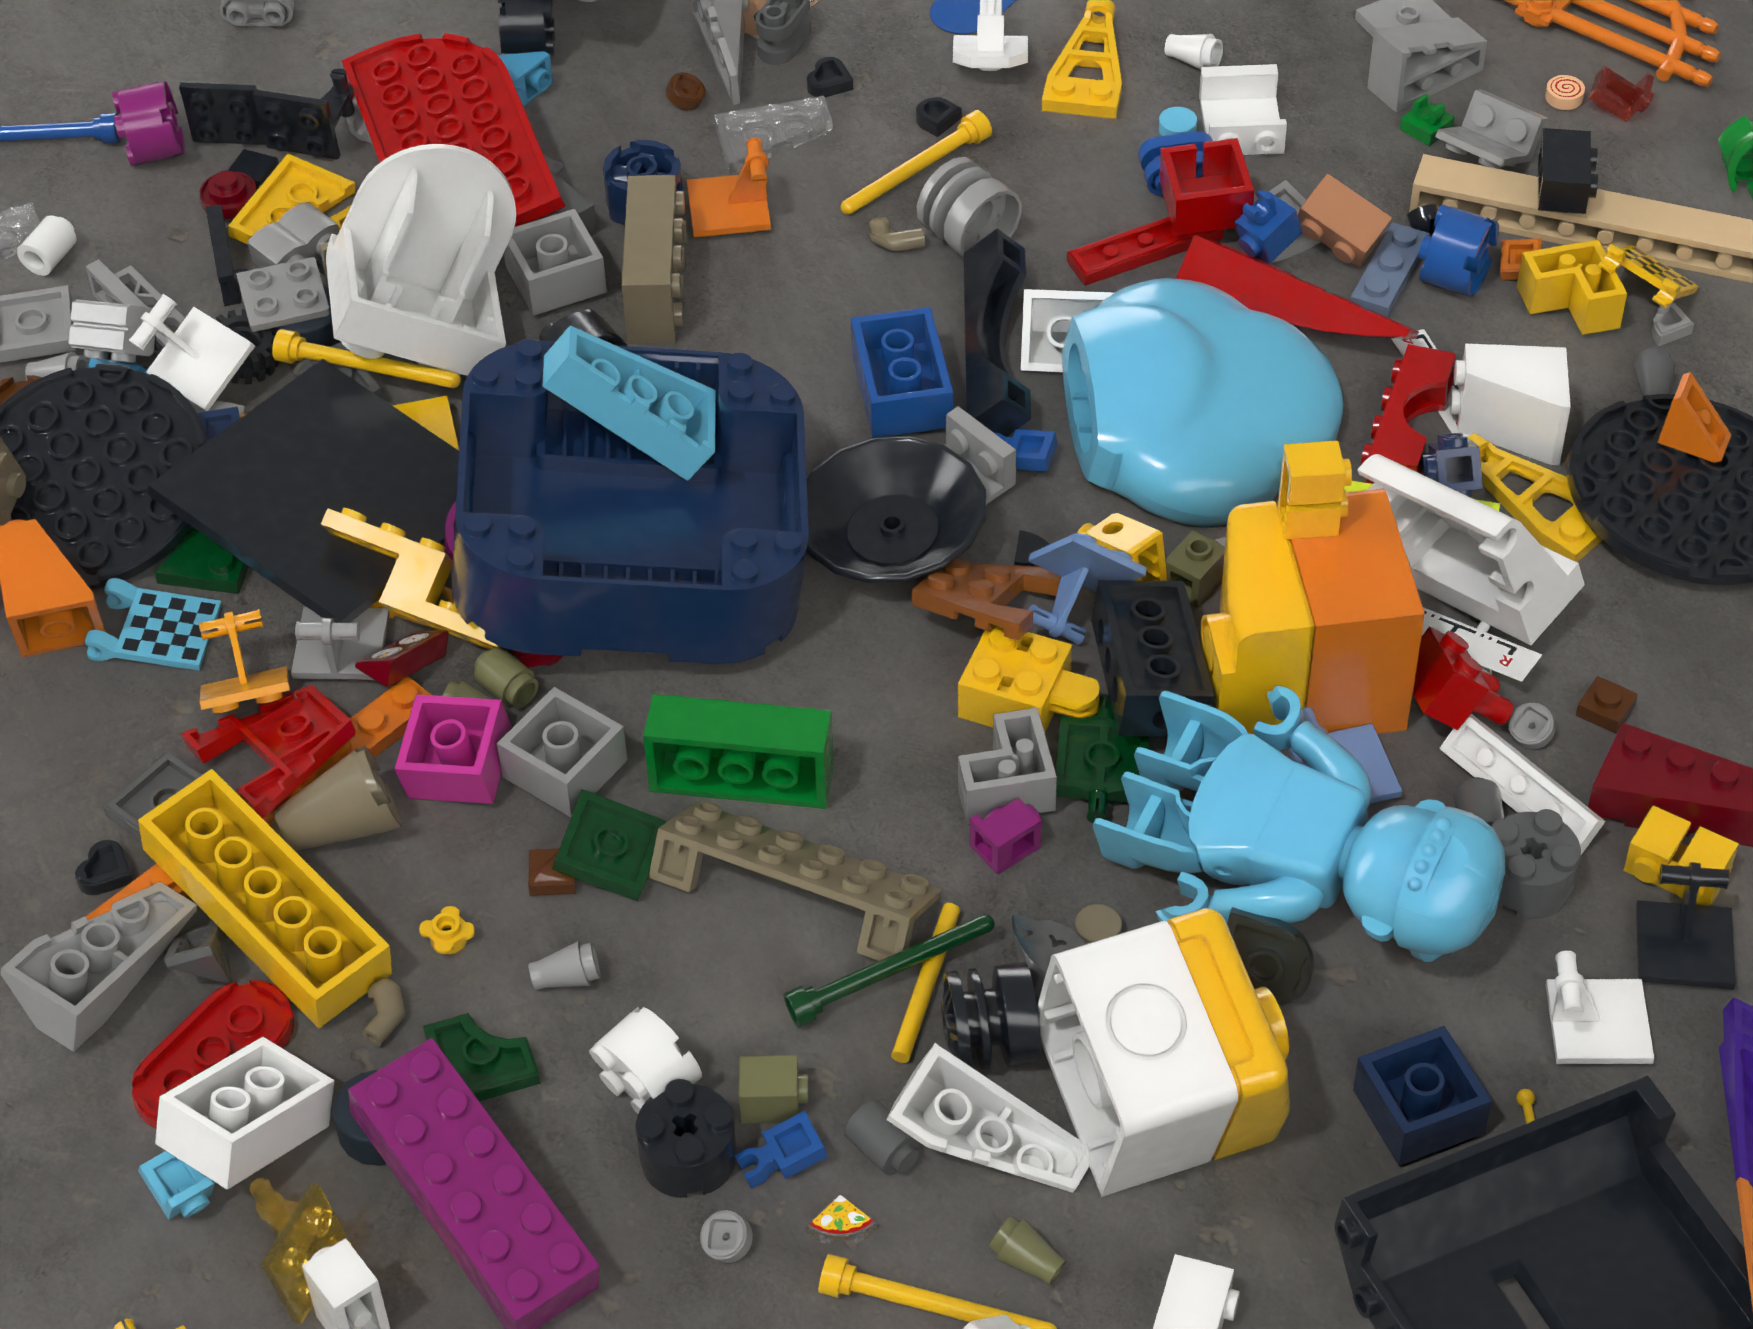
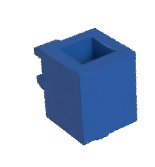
M1260 190L1258 192L1259 199L1252 206L1247 203L1243 206V214L1235 221L1240 238L1238 243L1243 251L1251 257L1257 255L1270 264L1302 234L1296 209L1271 192Z

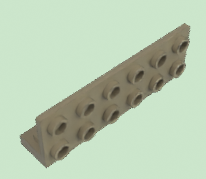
M704 801L693 803L658 828L648 877L683 891L691 892L697 887L703 854H707L864 910L866 912L856 953L877 961L909 948L915 920L940 898L941 888L929 884V881L922 876L899 874L888 870L887 866L882 862L871 859L860 860L845 855V851L837 846H820L808 842L797 832L789 830L777 831L763 826V823L757 818L750 816L737 817L723 812L722 808L717 804Z

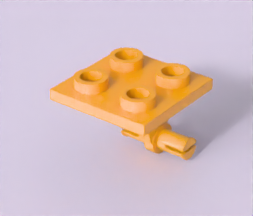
M260 609L234 615L233 611L224 613V618L199 622L203 641L229 634L239 677L201 685V710L212 708L213 713L228 712L239 707L238 702L256 698L257 703H268L281 699L283 697L282 692L290 690L287 666L247 675L238 632L264 627Z

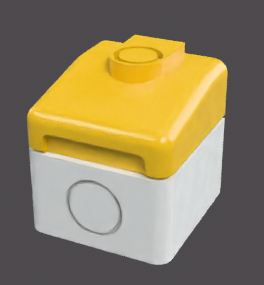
M1203 908L1170 918L1167 921L1157 922L1051 956L1037 1005L1041 1044L1101 1197L1208 1163L1212 1157H1214V1160L1276 1139L1290 1112L1288 1069L1285 1062L1289 1053L1287 1027L1281 1009L1271 991L1264 986L1254 989L1227 923L1218 911Z

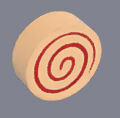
M1569 75L1555 76L1547 83L1545 99L1548 104L1556 109L1572 110L1582 104L1585 86L1576 77Z

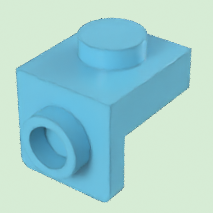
M164 1151L139 1166V1174L168 1220L182 1213L184 1218H188L201 1211L210 1203L208 1197L213 1192L215 1182L208 1177H204L202 1173L169 1152Z

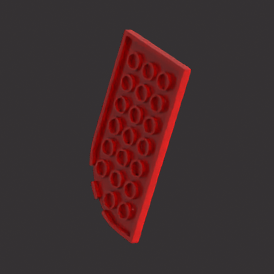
M444 33L442 38L423 39L421 34H413L386 41L341 60L349 83L353 86L355 99L379 163L399 151L415 146L428 144L459 146L484 156L504 174L514 195L516 205L515 227L527 224L565 207L512 78L503 61L489 47L482 48L471 43L468 37L457 34Z

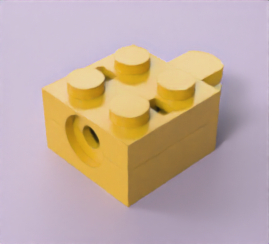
M992 624L991 630L984 631L958 682V717L993 728L994 714L1038 708L1045 733L1054 713L1075 718L1094 716L1098 711L1100 686L1096 679L1071 672L1072 644L1027 632L1020 640H1013L1004 637V628Z

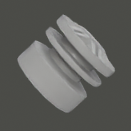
M967 157L953 158L941 165L929 177L921 190L917 202V218L921 225L927 230L932 231L936 237L945 240L948 246L962 257L964 252L997 228L1011 238L1017 229L1022 214V202L1018 194L1001 181L992 178L987 170L982 169L979 164Z

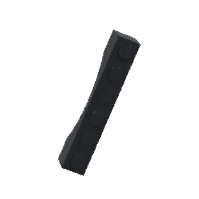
M997 228L963 253L966 408L969 415L989 430L1007 437L1015 429L1020 428L1031 420L1030 389L1012 376L1007 365L1005 353L1006 329L1017 293L1026 277L1025 248Z

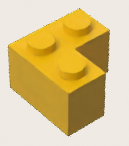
M1599 239L1522 252L1516 288L1530 315L1568 308L1582 335L1619 329L1621 327L1627 292L1616 271L1613 274H1609L1597 266L1599 261H1602L1606 256V252Z

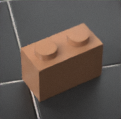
M1328 173L1305 201L1298 213L1302 233L1307 238L1313 241H1321L1332 249L1333 254L1339 260L1345 263H1352L1360 268L1384 237L1392 220L1391 216Z

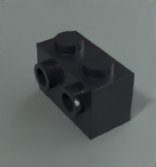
M1542 129L1538 153V211L1586 214L1588 199L1596 198L1598 187V174H1591V171L1595 172L1598 155V149L1591 147V131Z

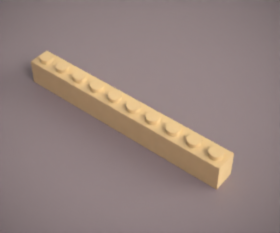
M1426 154L1422 156L1413 183L1410 211L1427 204H1437L1438 209L1441 205L1452 206L1498 221L1499 232L1533 239L1542 238L1543 241L1563 245L1599 239L1606 253L1611 243L1619 248L1634 245L1666 266L1753 283V220L1597 189L1596 198L1588 199L1586 214L1538 211V177Z

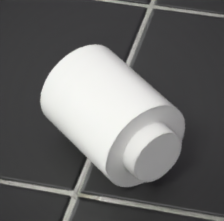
M46 216L18 247L17 255L21 263L37 275H48L76 244L77 237L72 224L62 217Z

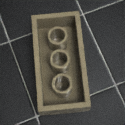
M675 175L628 176L621 284L627 343H675L676 326H683L684 323L683 302H677V298H685L684 274H680L679 271H686V250L680 244H687V222L683 218H679V215L685 214L684 191H677Z

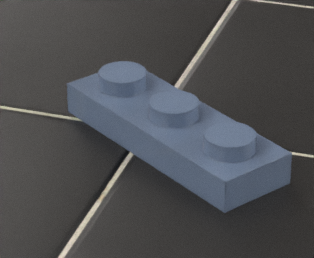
M1392 222L1353 291L1350 301L1361 305V308L1389 317L1420 260L1418 257L1419 249L1426 235L1429 236V233Z

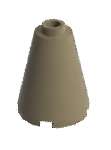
M365 745L352 751L274 810L275 820L270 822L269 825L294 851H300L392 832L402 827L400 824L402 821L387 783L384 784L378 773L380 768Z

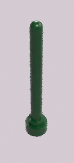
M981 915L820 988L814 989L810 986L804 989L803 986H799L783 993L788 1012L798 1028L817 1020L816 1015L823 1012L824 1006L991 932L995 925L994 919L990 915Z

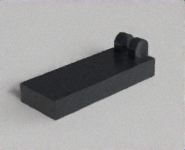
M221 205L205 207L224 307L240 304L239 298L242 297L236 273L249 270H234Z

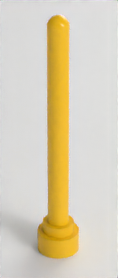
M974 110L964 116L955 132L844 200L840 205L842 213L846 215L853 214L965 143L979 144L992 135V127L989 120L979 110Z
M280 329L273 341L272 354L276 361L292 364L295 361H301L303 358L316 361L324 359L328 363L448 388H456L461 383L459 374L455 372L382 357L375 359L361 357L348 350L306 342V339L300 337V334L295 331Z
M832 1254L827 1255L820 1276L818 1293L839 1298L841 1294L850 1296L853 1291L966 1322L1006 1314L1019 1326L1024 1324L1031 1329H1057L1053 1323L857 1272V1266L850 1265L848 1258Z

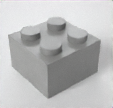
M575 209L514 227L511 239L504 251L505 266L533 316L607 293L603 256Z
M553 687L497 743L502 777L569 817L573 814L582 789L595 794L628 760L624 726L556 687Z

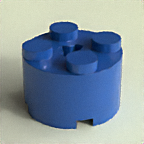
M1441 205L1435 217L1434 227L1436 228L1432 237L1426 235L1419 249L1418 257L1425 260L1419 279L1425 283L1471 297V293L1476 294L1479 291L1492 262V259L1488 258L1490 245L1495 247L1497 245L1499 223L1490 218L1452 206Z

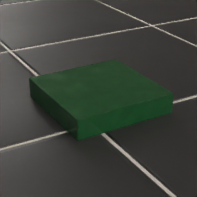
M582 789L552 870L638 902L651 867L658 828L667 821Z

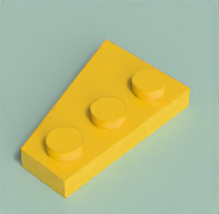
M287 154L228 225L229 237L248 244L249 239L258 230L268 224L278 222L286 212L301 203L309 202L324 213L355 193V182L291 154Z

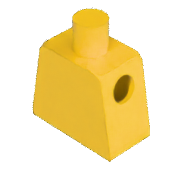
M1119 513L1111 514L1097 525L1086 523L1078 530L1077 533L1093 537L1096 540V544L1111 551L1125 552L1132 557V561L1147 567L1146 575L1133 581H1167L1163 533L1159 530Z

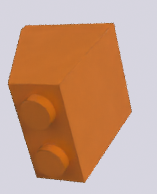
M36 519L28 521L12 520L0 526V583L6 619L21 657L85 645V638L90 630L106 632L93 592Z

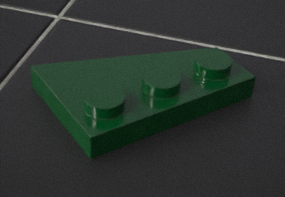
M194 528L154 574L157 584L239 594L249 566Z

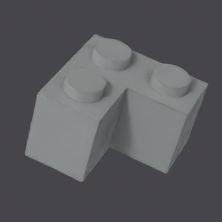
M1038 708L994 714L993 751L958 756V791L967 825L970 824V818L977 814L983 820L993 809L1000 806L1004 807L1017 798L1025 805H1032L1038 813L1056 811L1057 776Z

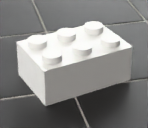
M261 1037L159 1097L155 1144L228 1190L329 1127L334 1080L268 1039Z

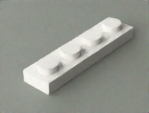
M1470 714L1459 730L1453 728L1439 748L1473 777H1480L1495 782L1499 787L1501 799L1516 812H1538L1543 809H1550L1559 813L1563 822L1577 836L1581 847V855L1606 822L1473 714Z

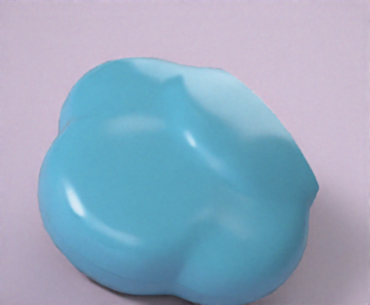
M1164 278L1144 281L1114 292V294L1107 297L1095 308L1075 315L1071 319L1062 351V368L1070 431L1083 475L1087 481L1129 499L1155 516L1197 527L1227 525L1229 513L1236 506L1273 501L1278 495L1284 444L1336 441L1342 422L1344 402L1339 380L1329 359L1312 340L1292 324L1270 314L1248 309L1234 297L1220 289L1201 282L1184 279Z

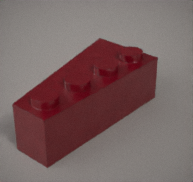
M1625 723L1621 724L1592 786L1588 808L1601 818L1624 820L1625 827L1639 829L1652 806H1655L1691 822L1690 829L1685 835L1689 837L1690 833L1697 832L1699 827H1703L1737 842L1739 845L1753 847V768Z

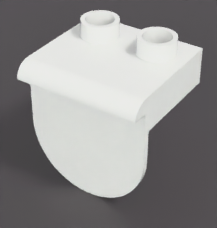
M428 144L399 151L373 168L360 185L339 234H331L327 247L326 266L334 339L340 340L348 350L361 357L375 359L387 353L416 361L422 366L455 372L459 376L460 374L468 376L472 368L490 353L505 347L506 340L494 272L514 231L516 205L510 184L498 167L484 156L463 147L447 144Z

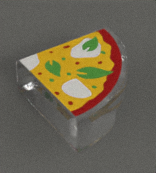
M839 1194L806 1225L807 1235L819 1242L828 1244L831 1241L854 1240V1242H860L877 1231V1222L842 1194Z

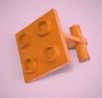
M751 138L746 142L748 155L745 157V162L739 175L686 180L693 237L771 230L766 190L768 182L766 169L769 166L767 155L763 152L762 141L759 138Z

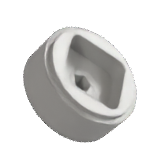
M1539 703L1522 704L1512 712L1509 718L1508 725L1511 736L1515 743L1522 748L1529 750L1540 749L1546 746L1555 734V722L1551 712Z
M728 1210L712 1214L704 1222L700 1232V1242L703 1250L710 1257L721 1263H733L742 1259L749 1251L753 1240V1233L749 1223L737 1213Z

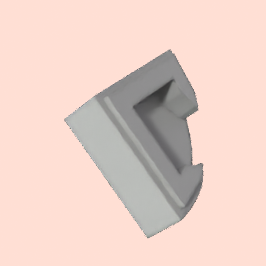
M1675 302L1666 309L1660 305L1653 319L1651 334L1654 342L1659 347L1691 335L1694 323Z

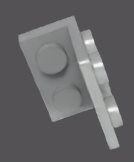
M1479 89L1475 90L1462 126L1438 129L1435 137L1445 141V148L1463 155L1470 152L1479 156L1478 162L1486 167L1500 169L1501 166L1515 167L1518 163L1532 161L1542 135V129L1545 127L1548 118Z
M315 257L236 273L243 306L246 310L252 332L330 315L328 301Z
M959 406L947 413L946 444L944 445L972 464L986 489L987 505L1016 484V449Z

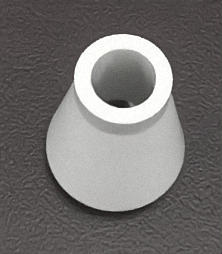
M1170 34L1166 39L1164 50L1166 56L1174 57L1201 70V67H1217L1220 64L1223 44L1220 39H1215L1213 34Z

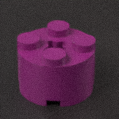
M156 81L112 92L116 111L118 114L121 113V115L114 116L116 130L120 139L127 137L129 144H126L125 147L131 166L172 158L185 153L184 134L182 126L178 127L176 114L179 113L167 82Z

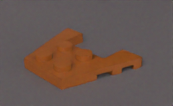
M955 559L944 569L931 573L912 589V605L951 619H957L958 613L975 618V627L988 631L991 630L993 624L1004 628V637L1020 640L1033 628V611L1008 607L1006 605L1022 591L1056 596L1061 576L1039 566L981 564Z

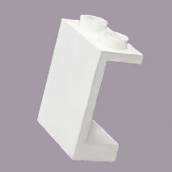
M1277 64L1201 67L1199 99L1204 132L1209 134L1213 141L1238 138L1243 155L1284 153L1287 122L1286 119H1280L1276 99L1278 83Z

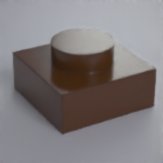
M1597 676L1579 702L1576 716L1616 734L1635 706L1638 694Z

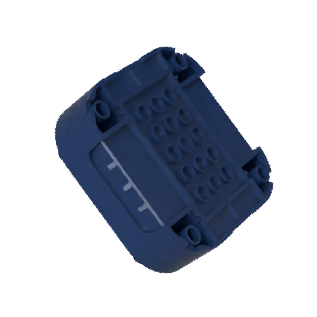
M524 339L517 344L506 346L490 353L472 368L464 383L462 396L452 574L453 601L458 613L466 624L474 622L485 631L486 640L501 647L524 653L581 656L582 649L668 653L669 661L712 664L736 663L756 658L765 654V647L777 639L782 642L788 636L794 626L798 612L808 546L809 526L804 410L797 391L785 377L771 367L752 359L745 353L731 354L711 351L618 346L716 390L715 453L687 481L543 387L544 355L556 341Z

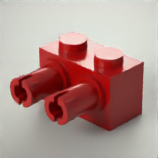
M1429 626L1421 636L1413 687V695L1422 712L1456 730H1459L1472 712L1498 725L1505 724L1512 715L1513 704L1510 703L1509 699L1497 694L1500 687L1497 677L1483 671L1480 664L1471 658L1467 651L1469 645L1462 637L1452 631H1447L1444 634Z

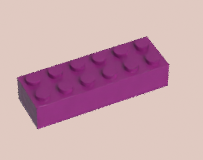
M433 1038L348 1089L350 1114L505 1329H537L599 1288L600 1265Z

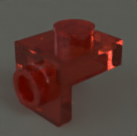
M1604 66L1595 76L1589 99L1600 108L1608 110L1627 122L1637 111L1642 113L1649 106L1654 96L1651 88L1655 77L1647 73L1634 85Z

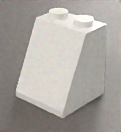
M1465 344L1463 360L1455 361L1454 385H1459V389L1451 390L1450 414L1457 415L1458 432L1469 436L1477 433L1494 445L1549 465H1560L1570 412L1566 348Z

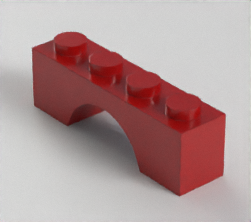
M1408 344L1403 360H1395L1391 376V383H1394L1393 387H1386L1381 403V411H1384L1383 415H1376L1371 431V439L1374 440L1372 444H1365L1361 465L1370 456L1380 454L1423 474L1422 454H1426L1427 437L1415 431L1408 423L1421 414L1445 410L1454 384L1456 353ZM1366 478V483L1374 484L1373 481Z

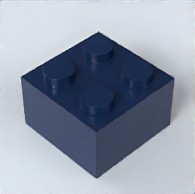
M1445 1026L1358 1057L1353 1091L1398 1166L1486 1132L1492 1100Z

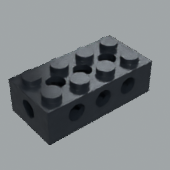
M1098 580L1091 622L1118 736H1168L1159 701L1162 691H1169L1213 707L1215 694L1184 581Z

